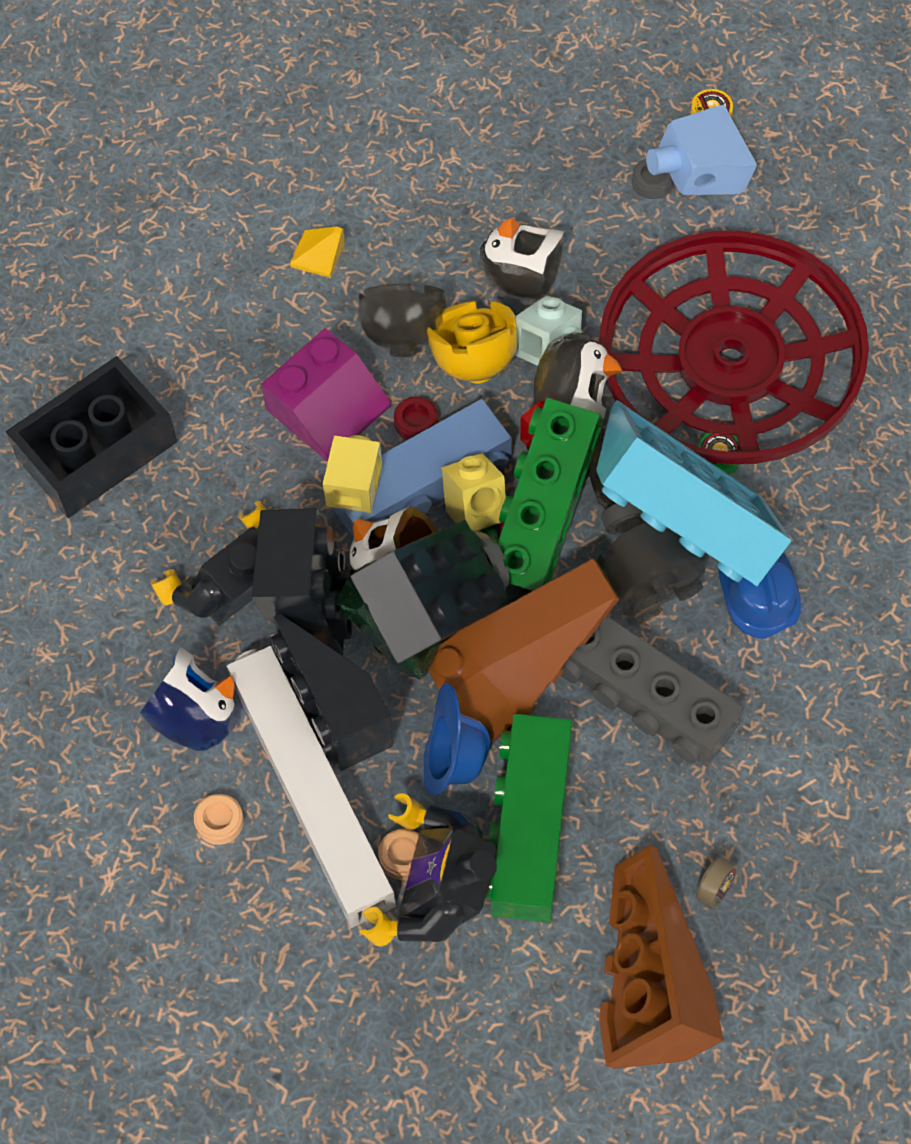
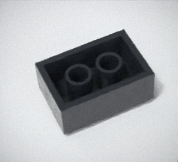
M115 356L5 431L18 461L67 518L76 514L177 443L170 414L118 356Z
M466 520L396 549L350 576L397 664L511 603L505 593L502 579L491 568L482 551V544L478 535L470 529Z

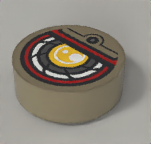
M723 857L716 858L701 879L696 894L697 900L712 909H716L732 886L738 866Z

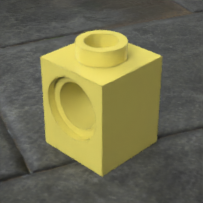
M359 435L349 437L334 436L323 481L327 507L372 513L382 470L380 442L371 441L369 438Z
M483 453L465 457L458 462L442 467L445 508L447 514L455 523L466 520L473 531H480L501 523L499 522V516L506 498L504 475Z

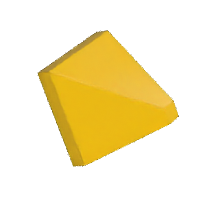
M335 226L305 230L290 262V267L331 278L345 246L343 228Z

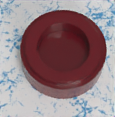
M411 397L403 400L394 411L395 430L400 437L408 440L438 423V411L435 405L422 397Z

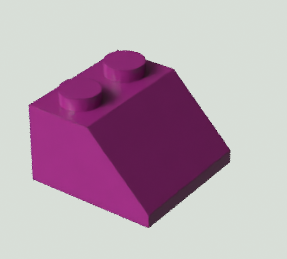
M326 328L320 331L261 383L266 410L327 462L334 436L349 437L360 435L391 407V402L357 353Z

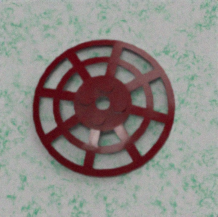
M710 231L688 235L666 243L645 255L624 274L613 289L604 308L599 332V344L606 349L611 357L618 361L622 371L641 372L643 381L650 394L661 408L667 412L654 423L655 426L669 435L684 423L691 428L706 433L737 436L741 452H726L702 448L675 438L709 462L726 465L758 464L779 460L801 452L826 437L843 421L856 402L866 375L869 355L867 327L861 309L848 286L838 275L813 254L790 242L765 234L745 231ZM724 252L760 255L782 262L793 268V270L779 289L771 284L751 278L726 276ZM706 254L708 278L684 285L664 299L645 283L651 275L672 263L691 256ZM808 278L820 286L834 302L845 321L848 331L821 337L820 331L811 315L794 299ZM729 291L752 294L769 302L760 313L744 307L731 306ZM711 293L713 308L704 311L691 321L675 310L678 306L692 298ZM633 295L651 312L641 332L638 355L612 353V341L616 322L625 303ZM784 311L799 325L807 341L784 344L781 333L774 325ZM662 322L681 336L678 355H652L653 340ZM852 348L853 362L850 381L839 405L834 407L813 398L823 378L825 354ZM726 349H734L739 351L743 358L737 362H729L720 356V352ZM811 359L809 377L801 392L780 381L785 362ZM655 373H680L691 390L676 404L662 389ZM616 374L608 377L606 385L615 402L616 400L620 401L642 416L626 398L618 383ZM769 394L789 405L774 416L752 422L748 404ZM706 400L716 404L728 405L731 409L734 424L712 422L697 417L693 413ZM801 412L824 421L818 429L801 439L776 448L759 449L756 434L781 427Z

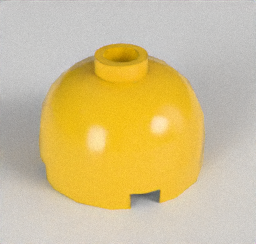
M476 301L448 307L432 318L433 328H427V335L431 352L439 367L446 374L456 379L475 384L487 382L492 377L501 373L512 362L517 349V324L515 314L510 307L499 302L490 301L491 309H477Z

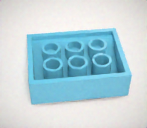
M616 400L611 407L596 469L601 483L604 485L601 491L620 506L625 507L630 502L642 510L641 518L656 530L664 532L668 527L681 537L678 541L681 545L696 556L702 557L706 552L719 562L716 566L734 581L740 582L744 577L758 586L792 541L764 498Z

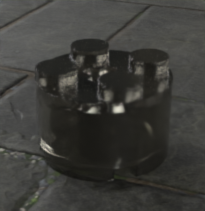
M647 522L642 523L627 531L610 544L614 553L606 561L602 554L597 558L598 564L620 598L617 604L625 616H634L638 623H644L658 616L662 612L661 604L675 597L679 601L687 600L703 588L699 580L706 569L703 561L681 545L678 541L681 536L668 527L664 532H660Z

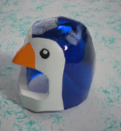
M179 646L171 659L173 668L145 704L140 714L153 730L169 741L195 751L209 750L219 745L229 735L228 728L236 709L233 702L235 689L233 676L230 675L220 681L212 680L198 669L194 663L193 655Z

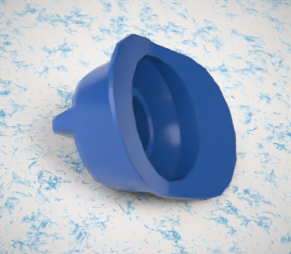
M784 552L758 586L744 577L740 582H736L719 569V579L728 612L733 623L743 633L758 639H766L797 623L801 614V597L792 566Z
M450 683L443 684L439 690L433 725L424 750V785L430 795H440L447 785L468 784L480 775L490 748V738L487 729L480 721L460 713L458 697L455 688Z

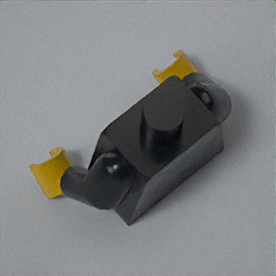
M261 501L254 503L257 507L250 514L244 516L241 513L239 515V519L248 530L200 567L192 587L182 584L174 569L165 571L167 576L165 579L158 582L153 580L150 582L162 605L174 603L176 606L197 617L206 618L210 616L220 626L253 600L252 587L260 511L267 510Z
M399 793L394 796V799L407 805V809L401 816L388 814V817L408 830H414L421 824L424 825V829L419 832L397 918L398 921H392L377 907L367 908L362 913L369 922L376 925L372 929H361L359 932L371 943L379 947L390 943L394 936H398L399 941L441 942L446 940L459 925L481 912L489 880L497 870L495 860L496 846L482 839L483 833L469 816L436 806H429L426 810L420 802L404 793Z

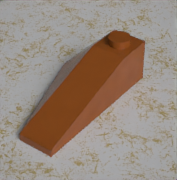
M591 559L460 630L422 657V660L439 690L446 683H450L455 688L460 713L480 721L488 731L491 744L501 738L502 730H512L513 714H532L537 707L534 703L550 682L555 683L564 672L562 667L579 645H584L620 598L597 560Z
M648 845L614 868L609 924L618 930V939L614 956L605 957L604 967L605 974L614 975L611 1003H601L599 1017L605 1063L607 1067L612 1069L684 1062L724 1041L714 990L657 847Z

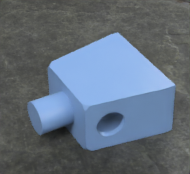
M719 105L673 120L668 124L659 147L648 150L646 156L649 172L652 175L669 173L678 191L683 195H724L745 192L757 167V163L725 105Z

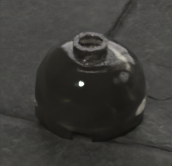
M401 283L379 285L364 289V295L361 293L358 295L361 327L366 336L377 346L390 349V356H416V348L429 345L427 328L429 327L434 331L443 323V313L447 309L446 292L441 288L424 285V293L410 290V284Z

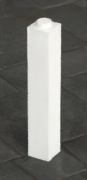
M271 646L262 650L253 649L242 653L236 658L235 662L227 665L229 675L233 676L235 691L350 927L353 928L367 921L362 915L363 911L367 908L377 907L384 913L396 907L394 892Z

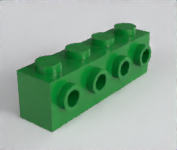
M547 397L543 408L536 407L528 431L529 434L534 436L529 451H522L517 460L514 478L519 479L514 496L507 495L503 502L499 522L504 523L499 541L492 540L493 543L499 545L506 558L503 562L505 567H508L509 584L534 591L551 582L604 424V419L600 414Z
M513 714L512 731L502 730L500 759L508 760L506 776L497 775L494 805H501L502 813L501 822L491 821L489 842L496 846L497 870L489 880L485 899L491 900L492 917L551 923L572 720Z

